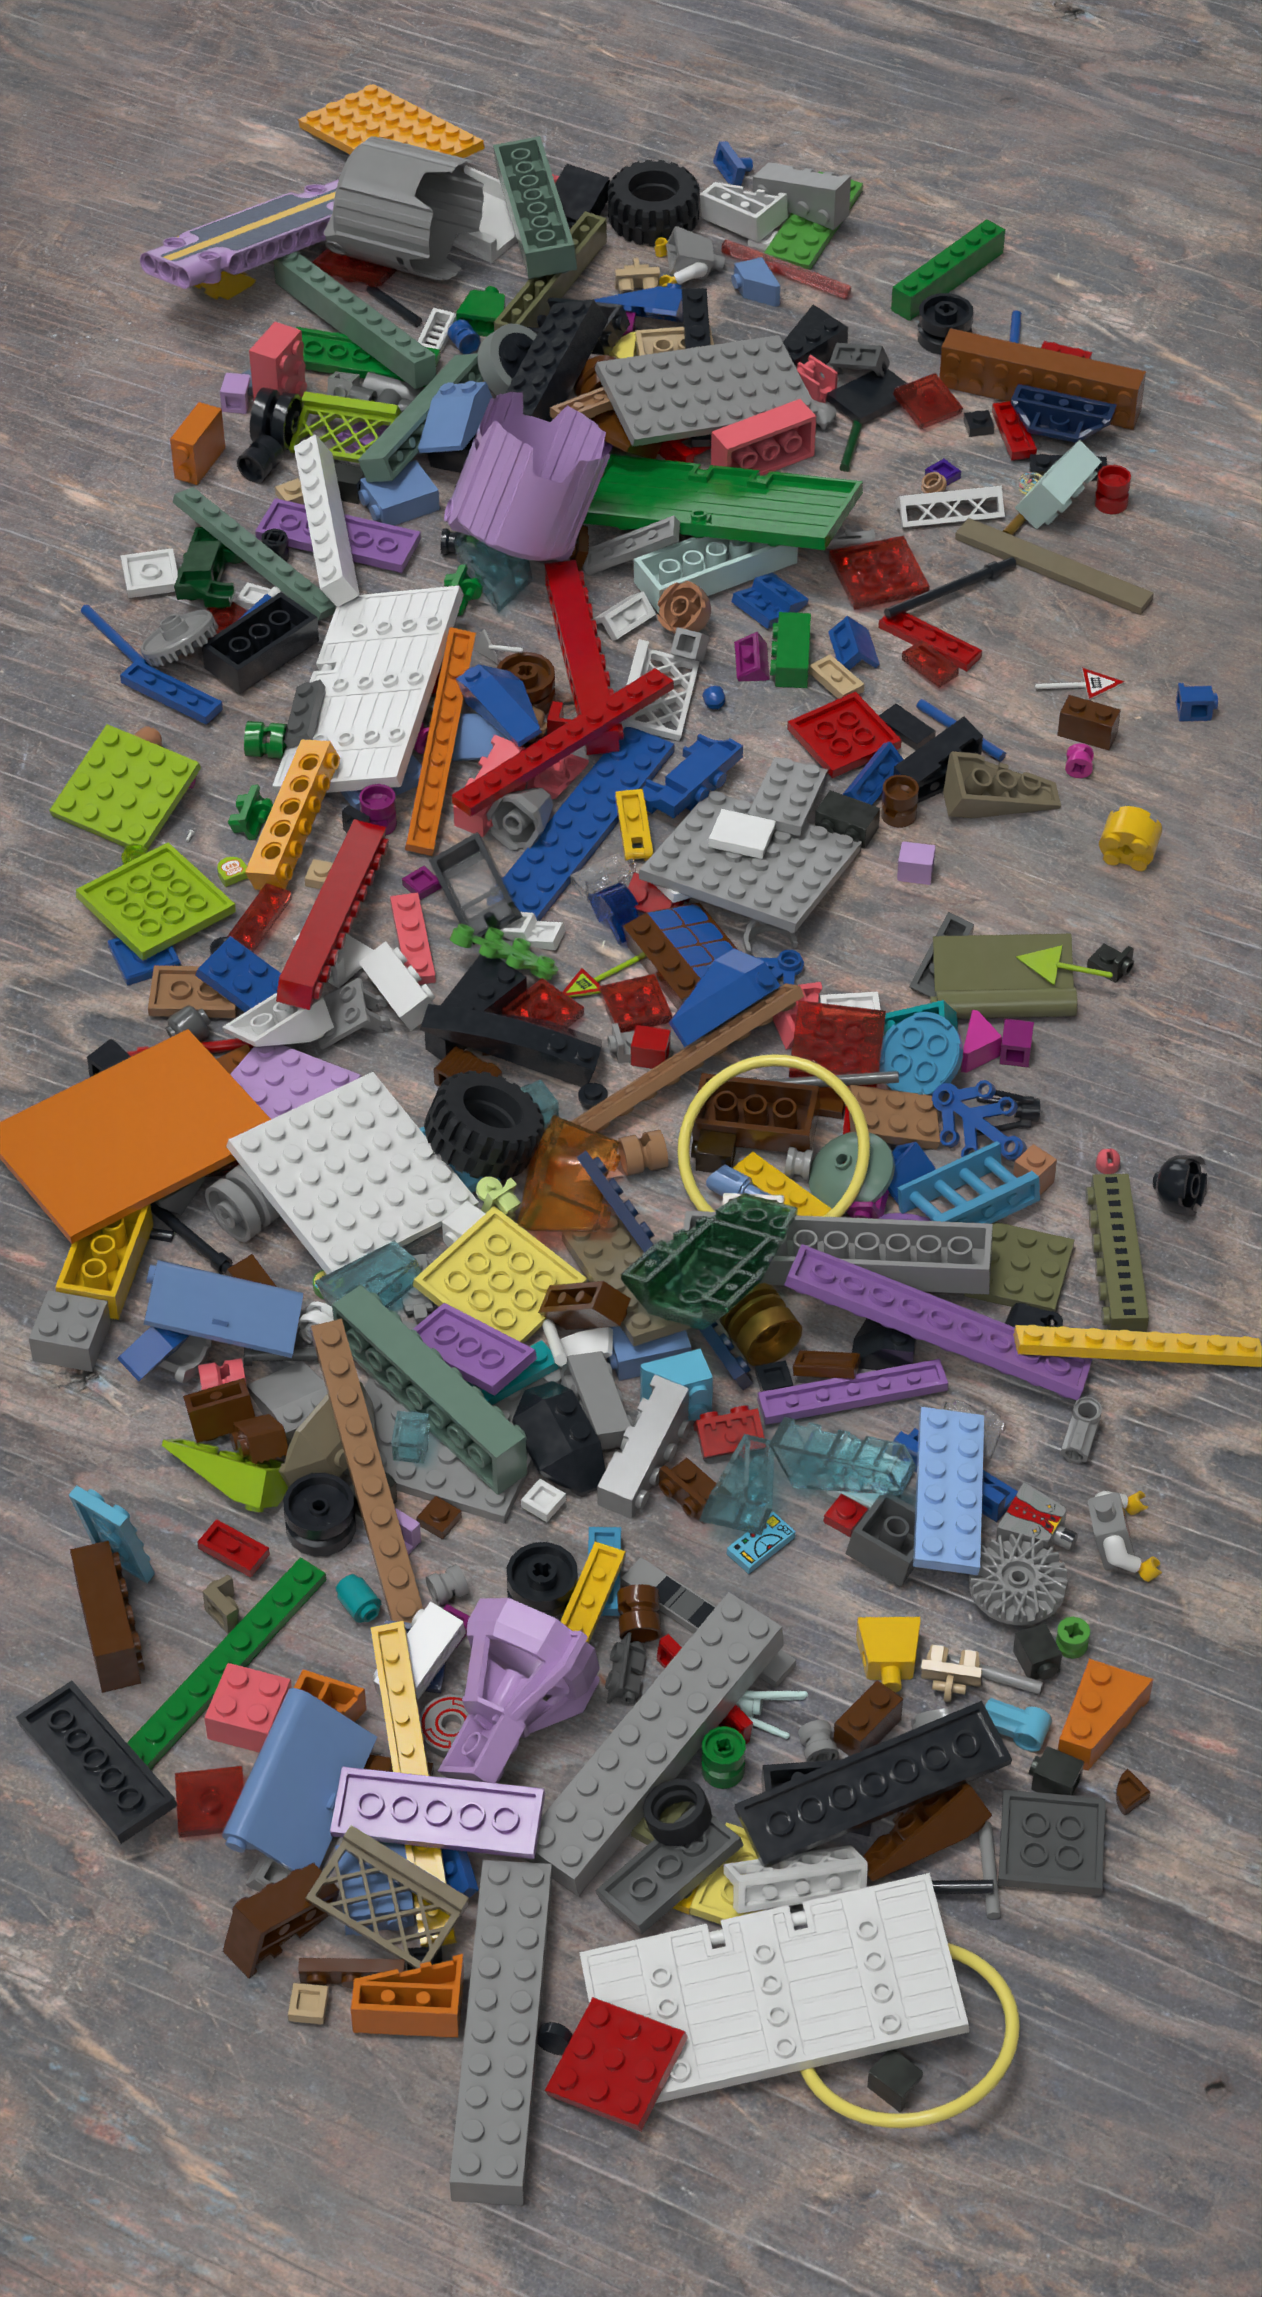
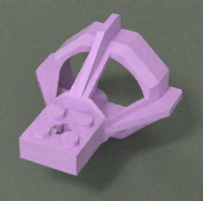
M480 1598L467 1623V1638L471 1647V1657L465 1696H463L462 1701L466 1712L469 1714L438 1772L444 1777L451 1779L497 1783L503 1775V1768L508 1758L519 1745V1738H526L530 1733L584 1712L599 1683L597 1673L600 1666L595 1648L586 1642L588 1637L582 1631H572L558 1619L510 1598ZM543 1697H547V1698H549V1699H548L547 1701H545V1700L542 1699V1698H543Z

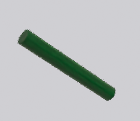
M854 420L840 464L841 471L848 472L850 470L863 426L857 420Z

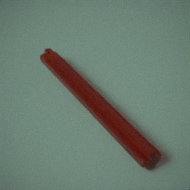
M726 239L721 245V252L742 261L762 257L771 272L843 299H847L851 294L852 287L848 284L729 239Z

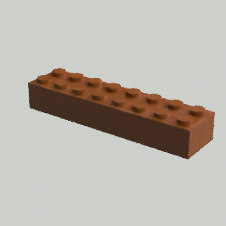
M950 328L941 349L939 387L1008 402L1011 401L1017 384L1116 404V411L1110 425L1134 430L1141 413L1146 371Z

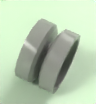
M240 1164L226 1174V1179L221 1178L206 1189L205 1198L213 1217L230 1236L238 1241L247 1242L261 1231V1226L266 1227L280 1217L279 1213Z

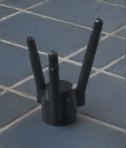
M996 1090L995 1096L1002 1098L1010 1097L1017 1103L1018 1108L1014 1118H1019L1020 1120L994 1126L999 1131L1020 1127L1031 1128V1121H1039V1098ZM981 1097L976 1098L978 1102L989 1104L998 1103L1001 1099L994 1097L989 1100H984ZM1007 1102L1004 1106H1011V1102ZM976 1130L977 1136L985 1135L981 1131Z

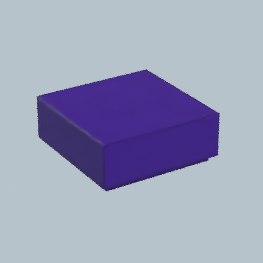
M944 458L925 469V475L930 472H938L940 475H943L947 481V486L961 478V470Z

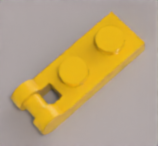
M643 789L615 791L625 863H632L634 859H644V861H647L653 855ZM632 843H642V848H633Z

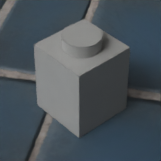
M677 627L670 653L703 663L710 637L703 633Z

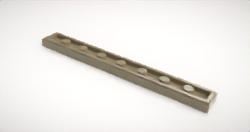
M968 518L956 531L955 539L1002 559L1013 557L1019 566L1141 615L1153 600L1154 593L971 518Z

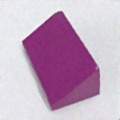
M758 631L735 641L737 680H769L767 643Z

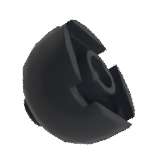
M1176 1155L1169 1158L1161 1166L1159 1172L1155 1173L1153 1188L1156 1190L1161 1204L1170 1212L1193 1216L1197 1213L1193 1211L1195 1204L1197 1203L1200 1207L1202 1206L1207 1188V1173H1201L1200 1165H1206L1201 1156Z

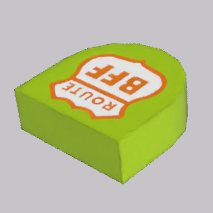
M226 857L220 860L217 865L219 879L225 887L248 878L245 874L247 865L241 858Z

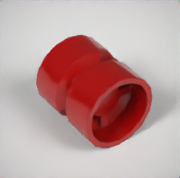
M1107 465L1099 470L1094 500L1095 507L1099 511L1113 515L1122 513L1127 509L1131 474L1126 468L1119 465Z

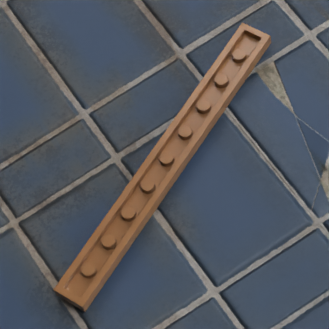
M787 983L553 1132L557 1143L569 1147L581 1145L586 1141V1137L594 1131L598 1132L606 1129L610 1125L611 1120L618 1116L629 1114L634 1110L633 1106L641 1101L654 1098L658 1094V1090L664 1086L677 1083L681 1079L680 1076L687 1071L699 1069L709 1057L725 1052L729 1044L747 1038L751 1034V1030L757 1026H764L774 1019V1015L795 1007L796 1001L804 997L801 987Z
M342 1319L313 1325L310 1327V1332L390 1620L411 1623L415 1614L421 1608L423 1609L344 1325Z

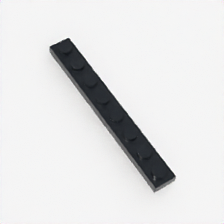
M682 288L685 349L711 345L707 288ZM712 434L691 437V447H711Z

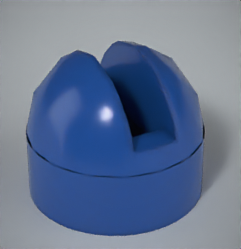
M711 686L704 690L702 697L708 708L718 710L725 704V694L720 686Z

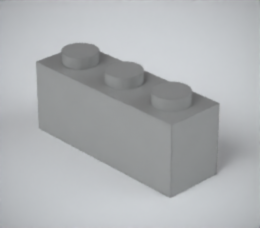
M602 1351L567 1356V1362L560 1371L564 1386L573 1390L601 1442L602 1450L621 1447L623 1435L628 1425L633 1427V1423L623 1407L622 1393L616 1388L613 1381L611 1365L606 1362Z

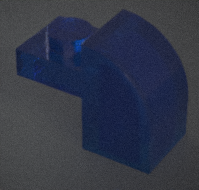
M618 882L587 897L598 921L601 922L607 919L619 945L626 942L623 925L636 919L639 915L635 908L638 903L634 895L624 884Z

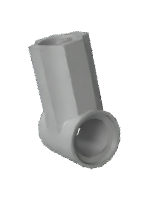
M1092 1397L1078 1399L1073 1407L1072 1417L1060 1455L1072 1463L1087 1462L1095 1434L1099 1429L1102 1407Z

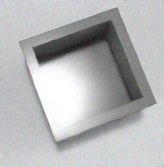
M48 1290L29 1336L33 1361L93 1372L111 1325L108 1302Z

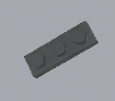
M321 680L310 683L306 682L296 688L283 740L288 748L299 746L301 739L313 740L326 688Z

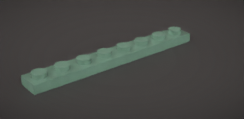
M191 487L174 494L172 503L289 598L317 616L318 621L334 614L336 606L323 591L201 494L200 491Z

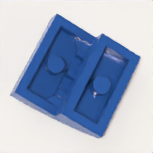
M773 572L754 578L752 587L733 593L731 600L733 604L767 629L773 627V623H778L779 612L797 613L809 601L807 597Z

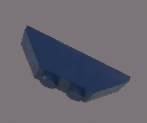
M1017 384L1011 399V405L1028 433L1075 443L1110 425L1117 406L1116 404Z

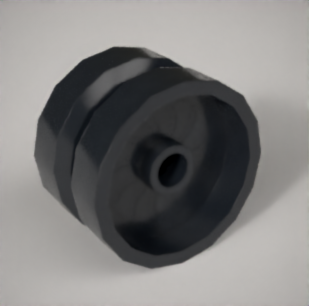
M938 293L923 300L919 306L917 331L918 343L922 348L930 353L941 355L942 345L950 328L972 333L974 312L971 303L960 295L951 293Z
M261 388L256 395L251 410L249 429L251 440L254 441L260 435H268L277 440L282 449L289 450L292 437L298 429L300 414L303 409L300 395L290 392H283L280 395L278 390Z
M311 1473L298 1478L288 1487L283 1498L286 1535L293 1547L301 1553L319 1557L330 1556L340 1552L351 1543L356 1533L354 1495L348 1483L332 1474Z
M536 1542L521 1547L511 1556L506 1567L508 1598L561 1621L578 1582L575 1559L562 1546L549 1542Z

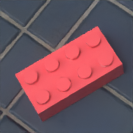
M801 399L714 430L711 437V465L760 470V475L762 476L768 474L769 471L773 472L813 457L815 455L816 415Z

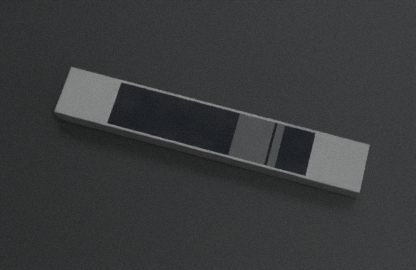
M642 1557L621 1577V1585L624 1587L645 1584L658 1588L660 1611L693 1633L697 1631L716 1608V1606ZM780 1649L758 1677L777 1688L796 1667V1659Z

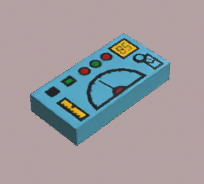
M772 1512L727 1547L726 1554L750 1574L795 1538L796 1531Z

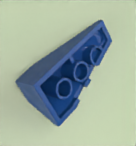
M667 283V287L659 286L594 299L596 302L621 304L625 312H636L637 317L683 323L682 285Z
M478 664L467 669L464 674L456 678L466 704L518 747L542 733L523 681L510 671Z

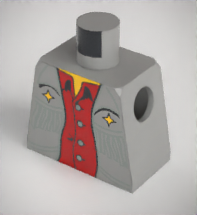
M1023 1483L997 1527L996 1542L1000 1535L1003 1542L1009 1541L1011 1534H1014L1016 1540L1019 1534H1023V1541L1030 1542L1031 1537H1035L1036 1543L1042 1539L1044 1541L1043 1548L1049 1550L1051 1546L1053 1547L1056 1544L1071 1551L1078 1538V1533L1064 1527L1067 1514L1064 1506L1032 1486Z

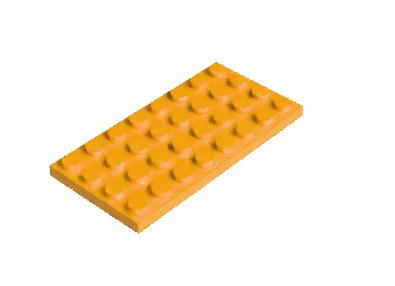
M375 84L367 85L363 90L356 93L347 94L345 98L336 102H330L326 104V107L317 111H310L306 116L298 119L301 129L350 155L358 145L371 136L461 158H466L485 149L482 139Z

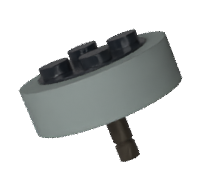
M503 325L487 336L479 347L478 366L481 376L487 382L489 389L496 395L506 393L512 379L521 366V362L524 360L537 336L535 332L523 325Z

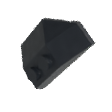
M554 1381L526 1389L513 1416L512 1423L513 1425H518L524 1431L527 1437L526 1450L539 1474L560 1486L572 1490L571 1492L577 1496L597 1491V1486L606 1470L601 1442L573 1390Z

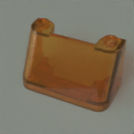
M553 1115L528 1166L517 1220L518 1226L527 1231L597 1233L600 1228L605 1229L610 1220L611 1212L607 1211L608 1205L602 1202L603 1194L576 1157L584 1151H587L592 1159L598 1156L608 1169L604 1174L607 1177L609 1172H615L621 1159V1155L617 1154L619 1141Z

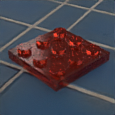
M904 535L829 551V560L854 610L909 599L930 591V586Z
M799 1000L791 1056L810 1060L831 1071L834 1075L879 1072L886 1011ZM789 1068V1077L791 1078L814 1076L802 1070ZM873 1084V1085H857V1086H865V1087L877 1088V1084Z

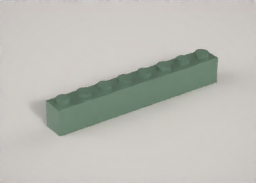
M478 353L455 355L358 459L367 482L393 481L419 452L418 446L432 398L442 385L450 382L463 384L468 381H484L478 366Z

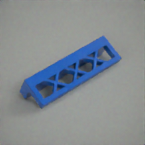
M914 1428L909 1435L901 1431L894 1438L892 1458L912 1466L913 1471L917 1473L919 1430ZM983 1470L982 1514L997 1522L1008 1510L1018 1491Z

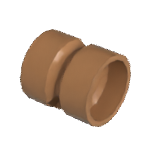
M661 1130L644 1132L641 1138H638L636 1135L618 1138L620 1162L626 1176L643 1173L645 1167H648L651 1171L668 1167V1152Z

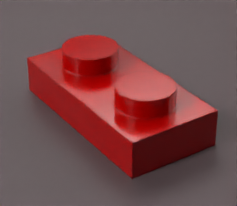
M217 1519L197 1541L199 1550L250 1578L270 1555L269 1547Z

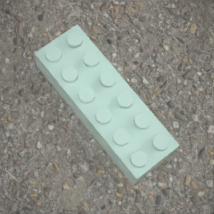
M692 537L634 558V583L641 592L644 591L651 605L659 613V598L664 590L673 583L678 582L681 584L686 583L685 581H690L703 589L707 596L753 580L756 577L796 564L798 547L782 545L772 547L764 543Z

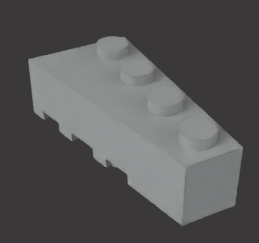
M768 162L753 176L752 192L757 193V189L765 190L767 195L778 196L779 193L787 194V208L790 213L832 230L837 228L849 216L851 175L844 174L840 177L834 176L833 172L825 171L821 174L815 173L813 169L796 170L795 166Z
M654 1375L650 1382L652 1394L649 1400L642 1398L637 1408L639 1412L635 1420V1427L628 1425L623 1435L620 1448L622 1453L615 1451L597 1486L599 1506L631 1519L638 1508L643 1509L646 1505L652 1485L656 1486L659 1483V1469L667 1461L671 1462L677 1451V1443L680 1438L685 1439L691 1428V1421H688L689 1388Z

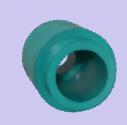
M350 1574L337 1584L335 1589L337 1599L355 1622H370L378 1616L382 1602L363 1578Z

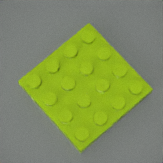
M106 724L49 811L55 818L144 855L201 770V766L195 760Z
M169 842L76 889V898L142 961L236 912L235 903Z

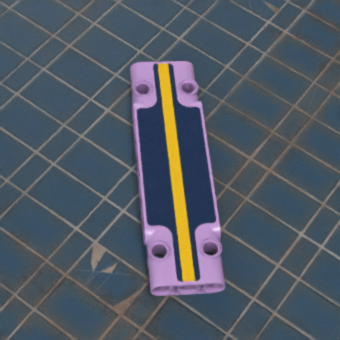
M338 180L324 185H307L301 194L287 193L186 231L179 237L166 238L163 241V246L141 254V267L145 273L187 289L202 282L210 284L221 281L222 271L236 275L326 240L324 231L333 213Z

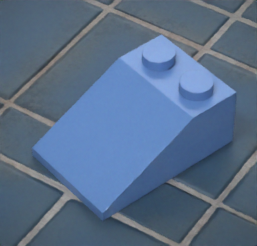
M468 381L463 384L450 382L440 387V390L432 398L418 446L419 453L457 451L465 448L477 433L490 398H492L487 382Z

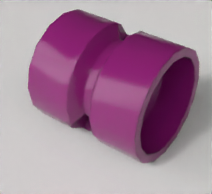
M372 784L365 787L359 795L360 811L370 817V823L386 827L385 836L395 831L397 827L395 792L392 788L383 784Z

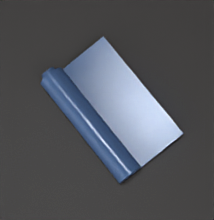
M157 1260L156 1266L150 1264L146 1283L152 1285L143 1325L292 1358L303 1293Z
M296 1688L288 1689L222 1833V1837L226 1840L225 1845L240 1853H244L245 1849H257L290 1871L297 1868L302 1869L313 1862L319 1868L333 1838L330 1828L342 1767L364 1769L377 1736L310 1693Z

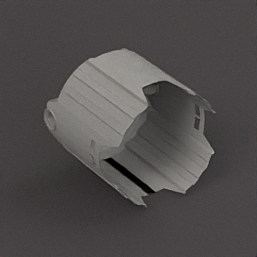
M371 136L353 150L343 167L335 192L333 213L324 231L327 240L326 247L336 254L437 281H441V279L449 280V278L457 275L458 271L462 269L446 258L456 235L478 232L482 220L484 184L463 173L460 167L464 162L471 163L473 160Z

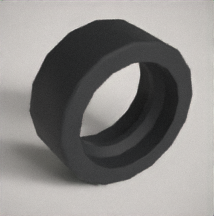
M673 1779L663 1782L650 1792L643 1806L644 1818L651 1834L656 1841L668 1846L686 1845L700 1838L709 1828L712 1819L711 1807L705 1792L699 1784L689 1779ZM692 1802L696 1804L695 1810L682 1821L675 1823L659 1821L660 1815L665 1809L675 1803Z

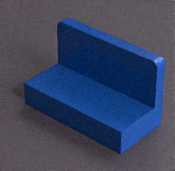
M846 616L828 631L836 659L848 670L852 669L861 660L874 668L880 665L869 630Z
M917 1142L899 1145L892 1152L895 1161V1171L888 1191L898 1205L897 1187L936 1170Z

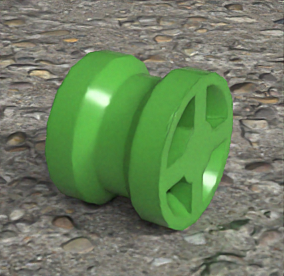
M1067 1617L1059 1623L1056 1643L1062 1656L1075 1659L1080 1658L1086 1653L1090 1636L1089 1625L1078 1617Z

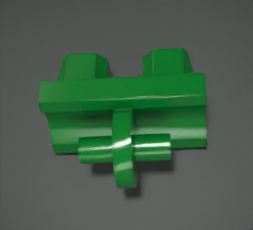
M466 564L459 565L456 573L446 574L444 579L445 587L460 585L464 596L457 616L463 615L468 601L479 599L483 593V586L479 583V580L477 578L471 579L468 576Z
M259 784L251 785L248 794L238 795L236 808L239 814H231L228 820L233 833L244 832L248 840L257 838L261 825L267 821L273 807L271 799H264L260 795Z

